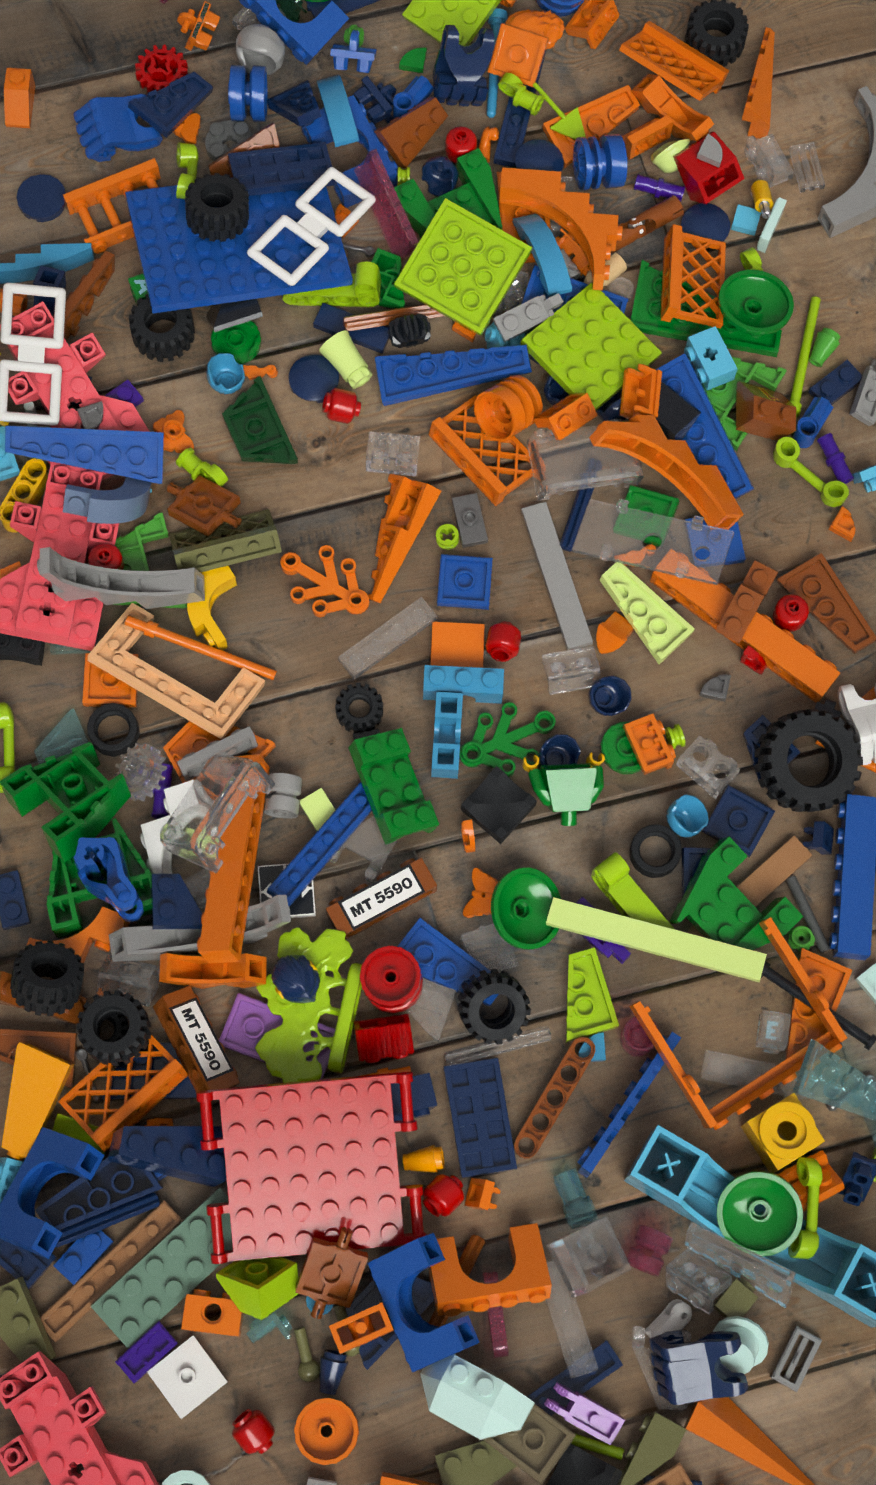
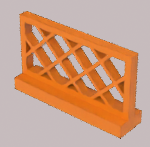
M651 21L645 23L643 30L621 44L619 49L625 55L699 101L712 92L717 94L721 90L730 71Z
M672 225L664 238L661 321L671 322L673 318L711 327L716 326V328L721 329L723 326V314L719 308L718 295L725 281V242L682 232V226ZM684 242L691 243L696 250L690 253L683 245ZM706 249L718 250V256L713 258ZM699 253L707 261L702 266L694 258ZM687 260L695 268L691 273L683 266V263ZM711 266L716 271L717 277L713 279L706 272V268ZM698 273L707 282L702 286L693 278ZM685 281L694 289L689 294L682 287V283ZM711 287L717 294V297L711 299L704 290ZM699 294L706 304L700 307L693 300V296ZM686 301L694 311L691 313L681 311V304ZM710 307L716 314V319L708 317L703 310Z
M475 395L444 418L438 417L431 424L429 436L482 493L497 506L504 500L506 495L541 471L543 465L515 436L506 441H496L484 434L481 428L480 433L466 431V422L478 424L476 417L467 416V410L474 405L477 398ZM452 420L463 422L462 431L452 430L448 423ZM465 438L480 439L479 449L468 447L465 443ZM483 440L497 442V451L483 449ZM501 442L511 443L515 448V453L501 452ZM482 456L496 457V467L485 465L482 461ZM500 458L514 459V469L500 467ZM518 460L528 461L533 468L528 471L519 470ZM499 473L513 475V482L505 486L499 479Z
M152 1035L148 1039V1051H139L141 1054L139 1057H147L146 1070H132L133 1057L130 1058L131 1063L127 1064V1071H113L111 1063H108V1065L100 1063L58 1101L104 1153L111 1146L114 1132L124 1126H134L188 1076L183 1066ZM152 1057H165L169 1061L161 1070H151ZM107 1076L106 1090H92L93 1081L97 1077ZM112 1076H126L124 1090H111ZM146 1076L145 1085L141 1089H130L131 1077ZM105 1095L104 1109H90L91 1096ZM111 1095H125L124 1104L119 1109H109ZM76 1096H86L85 1109H72L68 1103ZM103 1114V1123L93 1132L88 1126L89 1115ZM79 1115H84V1120Z

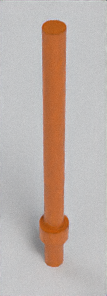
M130 615L126 618L124 625L144 632L143 635L153 639L158 637L241 669L244 667L250 672L270 680H274L276 670L161 628L156 622L150 620L145 622Z

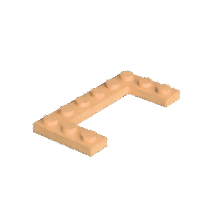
M131 603L88 654L87 661L219 739H224L262 690L265 680L243 667L214 703L128 652L144 632L124 625L127 616L130 615L145 622L154 620L153 614Z

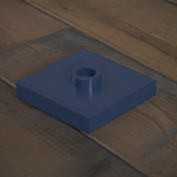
M728 785L713 811L708 825L704 827L702 832L718 841L730 836L750 858L775 810Z

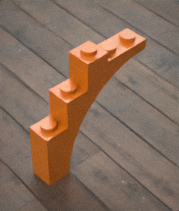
M502 167L500 203L520 206L538 212L567 230L578 242L587 257L592 273V289L603 291L604 280L609 281L610 265H605V260H610L611 251L616 250V242L622 240L623 226H618L619 215L593 213L594 204H589L590 193L566 192V182H561L562 172Z
M636 414L628 422L603 421L589 437L593 446L610 448L626 453L662 474L690 500L710 530H729L744 515L716 465H699L685 440H668L654 415Z

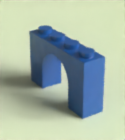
M239 0L245 8H249L256 15L261 24L275 31L284 44L292 50L294 57L306 65L349 20V17L333 1L312 21L296 23L283 16L277 7L276 0Z
M354 95L347 98L358 133V142L365 147L368 154L361 164L342 173L375 196L397 186L398 166L395 161H390L387 156L388 150L377 138L374 132L376 130L374 123L368 122L363 104L361 102L358 103ZM324 108L320 109L321 117L315 119L311 125L301 126L302 133L308 144L321 142L328 144L333 142ZM335 181L334 191L343 206L348 208L363 201Z
M43 1127L0 1204V1238L49 1259L63 1233L46 1221L36 1218L35 1202L40 1190L47 1181L61 1173H71L91 1181L105 1155L86 1142Z
M434 1233L417 1238L368 1262L372 1278L378 1287L383 1305L387 1309L394 1332L398 1336L405 1353V1359L412 1373L480 1343L469 1315L443 1326H434L425 1322L414 1307L412 1286L415 1278L423 1270L445 1260Z

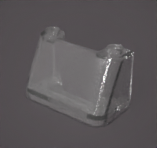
M619 418L610 421L623 422V419ZM597 426L579 428L562 440H556L553 432L548 433L547 429L534 431L533 436L527 440L537 501L548 500L550 495L557 494L558 492L559 495H564L567 491L607 485L618 487L622 482L624 483V488H628L630 485L637 486L644 478L641 462L626 453L610 448L593 446L589 437L594 433Z
M219 754L212 756L207 760L204 768L167 823L162 827L160 831L161 844L167 851L217 873L224 863L218 858L219 848L223 849L226 845L220 839L248 796L256 799L258 796L257 792L268 795L275 783L256 761L249 758Z

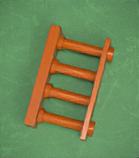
M155 158L63 194L69 214H79L89 235V238L84 239V242L92 244L94 253H102L108 247L134 237L131 221L124 224L121 223L110 199L121 194L125 196V192L133 191L144 185L148 189L159 188L156 180L161 179ZM96 204H102L112 226L111 229L98 233L88 211L89 207Z

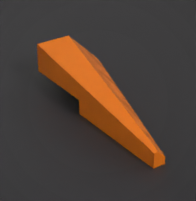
M766 27L742 116V120L751 122L747 136L763 140L767 139L770 129L775 32Z
M389 474L388 481L391 483L390 494L386 495L384 503L388 505L385 518L381 519L375 556L378 557L377 570L372 571L371 578L375 580L372 594H368L369 599L374 602L381 603L441 493V490L428 483L410 480L405 476Z
M729 1397L712 1398L694 1403L683 1427L687 1431L790 1485H815Z

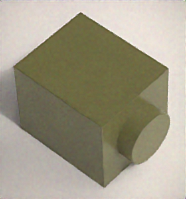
M743 1278L740 1281L733 1279L711 1307L724 1318L733 1316L744 1317L758 1299V1296L753 1293L756 1289Z

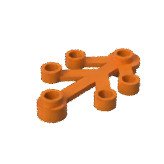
M324 545L319 549V558L324 564L326 577L303 564L299 555L294 552L285 553L281 557V569L285 574L294 575L298 573L319 585L308 589L300 586L294 587L290 592L293 603L302 604L305 600L334 594L340 600L326 603V601L319 599L313 603L312 610L315 616L324 617L327 613L347 610L351 614L358 615L368 609L369 597L365 591L358 588L355 575L356 563L353 559L346 558L341 562V572L346 575L347 590L338 583L333 561L334 549L331 546ZM324 551L331 552V555L329 557L322 556V553ZM290 558L295 560V563L292 565L286 563ZM346 564H351L353 568L351 570H345L344 566ZM301 592L303 596L297 599L294 597V594ZM357 597L361 599V602L354 604L352 599ZM322 605L325 609L322 612H318L316 607Z

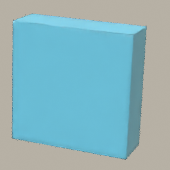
M738 204L731 230L755 236L761 213L754 208Z

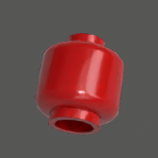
M455 127L446 136V156L456 164L458 157L477 149L476 135L467 127Z
M333 388L330 393H325L322 412L326 413L328 420L348 424L353 420L354 416H359L361 402L357 401L355 392Z
M98 544L89 553V565L110 569H124L122 553L113 544Z
M795 594L781 597L773 611L774 623L781 630L785 629L789 632L799 630L808 618V604L801 596Z
M503 621L490 627L487 634L486 651L496 661H509L516 657L519 652L521 632L510 622Z
M444 1174L437 1175L423 1190V1205L436 1217L451 1215L464 1201L462 1182L454 1175L450 1177Z
M247 1409L233 1421L232 1437L247 1454H253L257 1451L259 1454H262L272 1446L273 1441L271 1439L274 1436L275 1427L262 1411Z

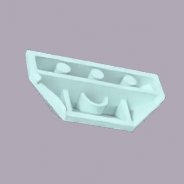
M455 1354L424 1367L420 1373L429 1411L479 1440L521 1430L535 1404L506 1382Z

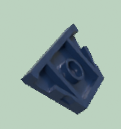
M171 1042L160 1043L182 1065ZM148 1046L145 1050L141 1048L140 1051H148ZM133 1057L132 1070H146L147 1057H138L137 1059ZM152 1057L151 1070H161L169 1061L165 1057ZM123 1061L119 1062V1066H116L114 1071H127V1064L125 1065ZM112 1076L111 1090H124L126 1076ZM132 1076L130 1089H141L145 1085L146 1076ZM187 1076L162 1100L196 1099V1091L189 1077ZM101 1095L103 1101H105V1095ZM111 1095L110 1101L124 1100L125 1095Z
M416 1277L412 1286V1300L419 1316L434 1301L431 1282ZM374 1280L356 1297L350 1308H346L348 1317L383 1303ZM394 1331L360 1346L359 1352L363 1365L367 1370L398 1339Z

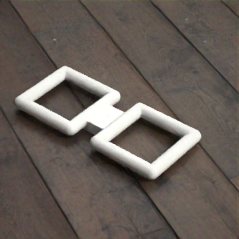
M330 167L295 202L296 207L304 212L305 215L298 222H295L287 215H282L247 250V254L285 283L294 286L329 250L328 244L320 238L328 230L338 237L343 236L376 202V198L334 167ZM332 179L363 200L339 225L309 204ZM284 227L316 248L292 274L260 252Z
M5 283L3 286L0 340L3 344L18 345V360L3 359L0 361V421L51 426L59 424L62 367L59 364L44 363L45 348L61 349L63 347L66 291L64 288L19 283ZM13 294L55 298L53 338L11 334ZM9 370L51 374L49 415L7 411Z

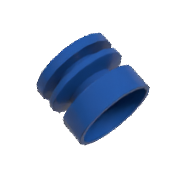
M620 134L603 135L599 143L594 136H590L588 139L578 137L575 140L573 169L576 184L581 191L588 190L590 187L596 190L600 187L601 182L606 189L623 187L627 178V152L624 140Z

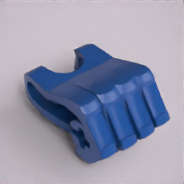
M147 95L96 97L89 100V102L73 113L74 119L78 123L76 131L81 136V145L86 147L85 154L87 158L97 162L109 161L116 154L115 147L127 151H143L160 145L163 140L162 134L153 127L139 125L136 121L139 116L128 108L130 101L136 98L137 100L142 99Z
M111 837L79 838L73 859L78 870V876L84 887L97 898L111 904L126 922L139 920L144 913V906L137 891L130 882L125 857L118 842ZM96 862L102 864L107 873V885L94 882V880H105ZM135 905H137V909L134 913L128 914L125 912L127 910L132 909Z

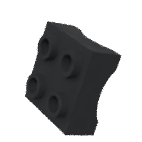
M44 611L43 615L49 616L50 613L49 611ZM0 633V660H14L42 666L45 642Z
M496 766L480 786L461 804V811L498 843L502 844L536 806L537 800L521 789Z
M570 1444L561 1456L552 1477L546 1485H617L623 1472Z

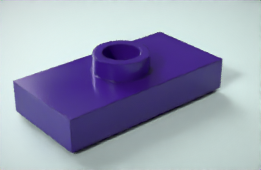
M158 1321L115 1362L135 1384L170 1352L178 1342L162 1323Z

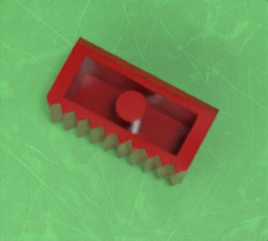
M409 1014L354 1021L359 1061L365 1060L367 1063H375L380 1061L381 1058L392 1056L395 1059H402L407 1057L408 1054L414 1053Z

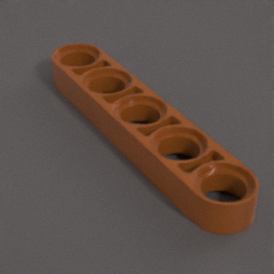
M579 1037L573 1041L515 1139L514 1150L519 1157L523 1159L534 1157L543 1144L595 1054V1045L589 1038ZM580 1042L587 1043L591 1048L590 1055L585 1058H581L575 1053V1046ZM566 1066L573 1067L577 1072L575 1080L567 1082L561 1077V1070ZM551 1090H558L563 1096L562 1102L557 1106L550 1105L547 1101V1094ZM537 1114H544L549 1120L548 1126L543 1130L536 1129L533 1125V1117ZM529 1138L534 1142L535 1148L532 1153L524 1154L519 1150L518 1143L521 1139Z

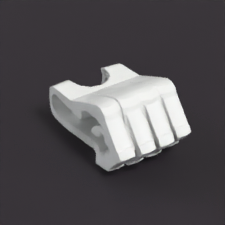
M853 685L839 686L837 697L842 715L856 733L852 737L854 742L859 741L862 748L857 750L858 757H863V765H868L872 761L876 764V698L874 700H864L858 696Z

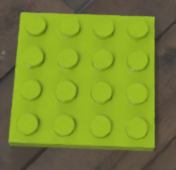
M445 198L395 281L394 286L481 336L529 257L532 247Z
M592 283L558 309L554 315L547 318L526 335L520 342L521 345H527L528 353L569 395L588 393L595 410L622 389L625 369L632 368L642 372L638 370V364L650 366L662 354L601 290L592 289Z

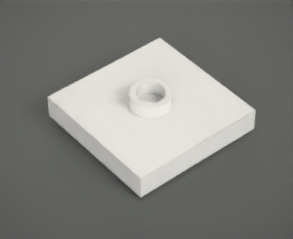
M194 1335L147 1371L181 1419L228 1383Z

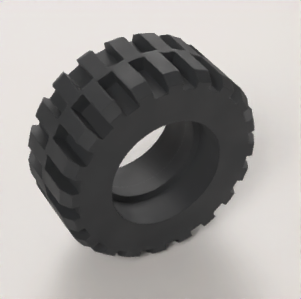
M807 709L786 714L778 718L776 722L771 723L766 728V734L760 736L758 742L761 745L760 748L755 749L754 757L758 758V764L754 765L755 773L760 772L762 779H759L758 782L761 788H767L768 792L766 795L771 800H778L779 806L791 808L795 812L826 810L846 800L845 795L851 794L856 788L853 784L854 781L860 780L862 772L857 771L858 766L863 765V757H858L857 750L862 749L860 742H854L852 736L855 735V732L852 728L846 729L844 727L846 721L840 717H832L833 714L826 710L819 712L817 709ZM801 736L814 737L824 746L828 754V772L823 781L814 786H805L799 783L792 776L788 768L787 754L789 747L795 739Z

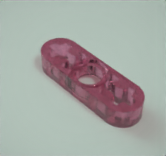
M483 1273L484 1284L499 1282L498 1273ZM502 1306L489 1308L487 1312L494 1358L509 1356Z

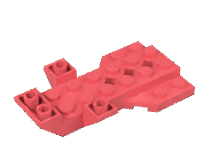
M44 302L12 318L11 334L53 338L54 318ZM93 333L70 344V347L64 338L61 349L45 348L44 363L59 364L62 367L60 420L58 425L50 426V428L83 429L78 411L74 408L69 409L70 403H80L79 408L102 401L104 409L103 419L96 430L150 432L133 403L99 395L86 373L106 356ZM7 344L14 359L18 360V345ZM21 371L9 378L8 393L15 405L40 400L49 415L51 374ZM103 472L102 481L114 474Z
M51 462L42 509L41 506L15 501L10 527L28 538L34 545L30 562L0 579V633L92 651L95 647L103 603L96 597L64 601L54 592H48V589L52 588V583L39 574L37 561L40 557V548L50 547L63 557L85 564L87 554L98 544L110 543L115 546L119 523L87 522V517L63 512L67 484L100 490L103 472ZM50 611V615L45 616L43 612Z
M41 1351L35 1353L0 1377V1401L5 1409H11L24 1433L0 1448V1461L9 1477H13L39 1462L51 1485H159L146 1461L131 1459L108 1452L94 1427L107 1412L93 1386L77 1395L66 1374ZM78 1464H82L84 1467L80 1474L76 1470Z

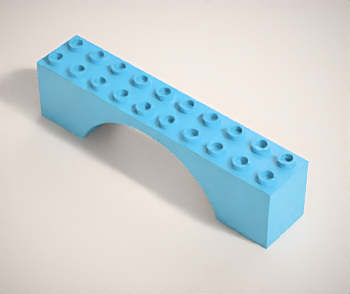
M657 1125L650 1132L624 1181L729 1243L718 1225L717 1204L723 1189L735 1177L720 1167L707 1153ZM758 1204L755 1206V1210L763 1212L765 1207L762 1204ZM804 1219L801 1227L802 1230H806V1220ZM817 1226L819 1247L815 1255L810 1259L791 1258L788 1254V1248L771 1256L749 1255L871 1328L876 1327V1252L864 1245L837 1236Z

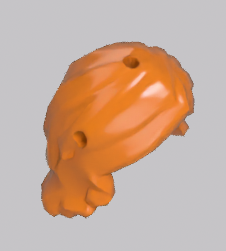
M528 9L518 11L510 15L505 24L548 37L546 50L554 47L557 40L562 37L565 29L564 21L558 15L552 13L551 10L538 11Z

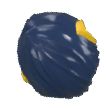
M286 955L277 960L271 979L276 986L275 991L278 995L291 1003L314 1002L320 984L318 969L315 965L306 959L304 955Z

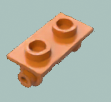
M561 228L560 231L564 235L555 238L560 250L564 249L569 257L572 254L575 255L572 261L581 272V276L584 275L586 277L590 271L587 257L570 233Z

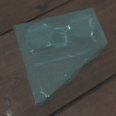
M74 708L62 718L34 750L39 764L45 763V758L55 755V758L72 753V748L88 743Z

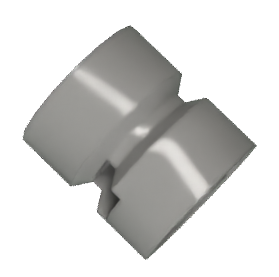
M286 773L269 774L266 790L270 793V796L265 797L264 813L272 817L284 819L298 817L300 801L296 797L301 795L302 778Z

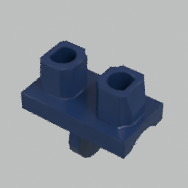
M368 76L361 79L362 87L353 93L354 97L363 106L369 102L372 103L373 106L366 110L368 119L376 124L385 120L387 124L393 120L390 113L392 111L393 98L397 91L396 88L391 84L384 86L383 83H379L376 87Z
M853 1151L841 1178L845 1189L838 1192V1194L844 1195V1202L859 1206L861 1201L864 1202L876 1176V1159H867V1157Z

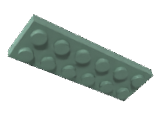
M220 1187L90 1305L128 1349L184 1299L186 1294H189L220 1265L211 1263V1253H213L211 1222L206 1206L209 1204L229 1202L228 1196ZM230 1213L221 1214L225 1251L233 1250Z

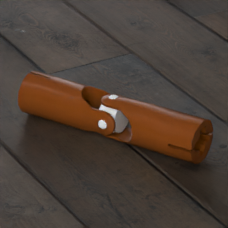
M673 195L632 217L629 221L618 225L623 226L622 240L616 242V250L611 251V254L682 216L684 210L680 200Z

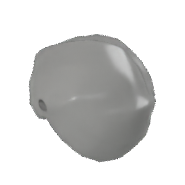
M259 23L251 24L244 27L237 36L236 55L239 63L245 66L248 73H250L253 65L266 66L267 75H271L280 69L283 64L285 45L278 34L268 26Z

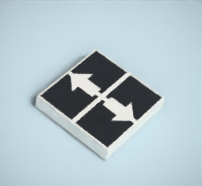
M289 864L258 866L260 903L272 898L267 893V889ZM313 880L289 907L291 918L316 916Z

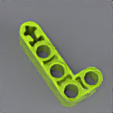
M360 262L356 265V273H351L353 278L352 285L283 295V301L289 305L322 306V303L330 306L375 307L379 305L381 276L379 267L373 262Z
M617 852L612 853L593 869L591 874L593 881L622 916L674 929L630 877L629 866Z

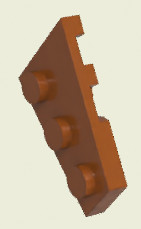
M429 97L409 109L405 115L396 117L390 121V124L380 127L374 132L398 166L407 168L448 115L436 97Z
M272 122L209 164L210 176L214 175V173H220L222 176L227 174L232 178L228 153L280 147L275 124Z

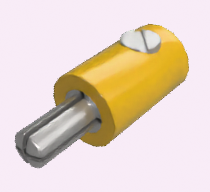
M765 180L755 181L751 186V196L753 197L755 209L762 213L763 218L767 219L771 216L770 210L773 207L769 184Z

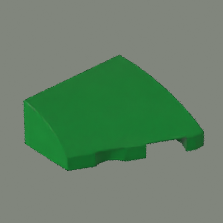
M377 248L372 262L378 265L381 276L379 306L392 309L405 307L403 291L394 286L402 269L401 257Z

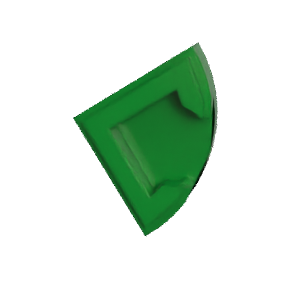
M416 48L407 52L399 63V70L423 73L427 48Z

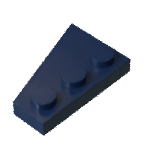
M192 72L169 83V86L159 91L153 90L142 99L137 100L136 98L130 101L128 108L167 138L212 93L213 86L196 72Z
M308 80L267 99L270 110L300 127L309 126L315 119L321 117Z

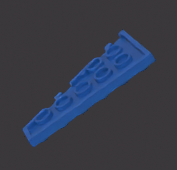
M684 353L657 368L656 370L662 371L661 381H664L701 412L682 439L687 442L698 464L716 465L735 499L754 490L688 355Z

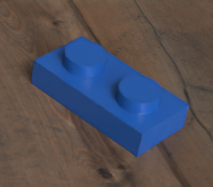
M102 1230L76 1240L53 1266L75 1285L114 1241Z

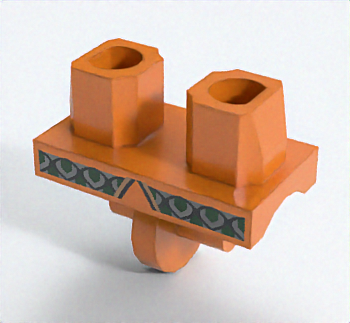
M204 1L197 18L194 16L195 11L193 9H189L187 13H180L177 18L178 23L182 26L181 32L187 33L188 29L191 30L185 48L190 51L193 46L207 50L213 36L202 31V26L214 32L220 20V16L209 10L211 4Z

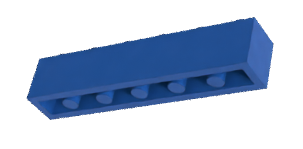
M847 794L845 796L846 800L838 804L837 818H841V827L837 828L835 837L836 844H839V854H835L834 870H838L837 880H834L832 895L836 896V906H832L831 922H835L834 933L831 932L829 948L833 949V957L865 961L871 956L876 866V797Z

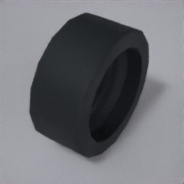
M116 703L104 704L97 708L89 717L87 724L88 736L95 749L103 755L112 757L121 756L131 751L136 745L140 734L139 724L133 712L124 705ZM109 716H121L129 725L128 736L118 744H106L98 736L99 724Z
M659 824L648 825L640 829L634 836L629 850L630 861L634 868L644 876L650 878L664 877L670 874L680 861L682 854L681 841L677 834L669 827ZM650 836L664 838L671 847L670 859L662 866L654 867L648 865L640 856L641 843Z

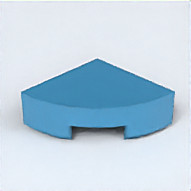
M604 1032L589 1037L595 1045V1054L591 1062L606 1060ZM584 1042L580 1048L578 1056L581 1058L590 1055L591 1048L587 1043Z

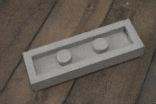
M249 726L245 729L235 730L230 736L220 741L217 740L209 743L206 748L196 753L192 752L185 755L181 760L177 761V764L185 781H188L229 761L230 757L239 756L257 747L258 744Z

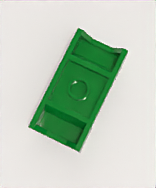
M399 728L355 739L348 749L385 845L403 836L420 831L433 832L440 824L431 801H425L408 757L411 750L403 729Z

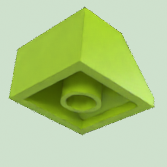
M282 1257L234 1261L216 1273L217 1280L240 1312L260 1320L268 1317L272 1312L298 1295V1293H295L298 1281L297 1263Z

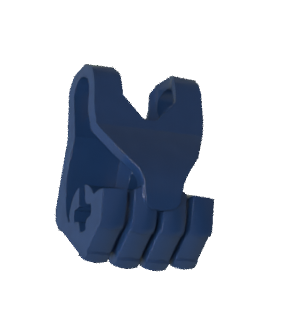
M445 25L433 70L434 97L437 98L439 103H444L446 100V105L455 106L457 103L462 107H468L470 103L475 107L482 106L488 92L487 80L482 76L492 59L495 37L492 29H480L478 37L473 44L462 46L459 44V32L455 25Z
M682 1330L668 1331L649 1339V1345L653 1351L650 1353V1360L652 1365L655 1366L652 1369L655 1381H658L656 1384L657 1392L668 1400L670 1404L681 1405L712 1398L736 1397L748 1390L746 1376L743 1373L730 1371L720 1361V1357L732 1355L740 1348L741 1339L737 1332H711L695 1342L685 1344Z

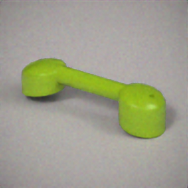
M178 142L176 151L178 168H186L187 174L182 173L180 175L176 198L185 199V193L188 190L189 184L195 183L194 180L197 178L199 155L198 149L194 144Z
M782 437L778 440L773 450V459L777 465L782 468H792L821 493L820 498L825 505L838 507L844 504L849 495V489L845 483L830 481L826 484L797 460L800 455V447L796 440L791 437Z
M0 702V729H3L4 766L0 767V781L15 772L14 715L11 707L5 702ZM0 785V793H4Z
M800 1157L796 1166L798 1179L803 1186H808L806 1230H800L795 1241L788 1247V1254L791 1258L810 1259L815 1255L819 1247V1235L817 1233L819 1187L822 1183L823 1173L816 1159Z

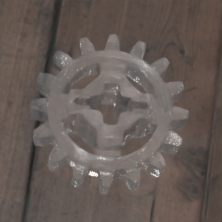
M135 743L134 749L131 747L127 748L128 754L126 756L120 755L122 762L115 765L119 772L114 774L113 777L115 778L122 773L131 793L129 799L145 801L146 796L153 797L154 788L160 790L159 781L165 780V777L161 774L167 769V766L162 765L166 758L160 755V749L150 744L144 743L142 745Z

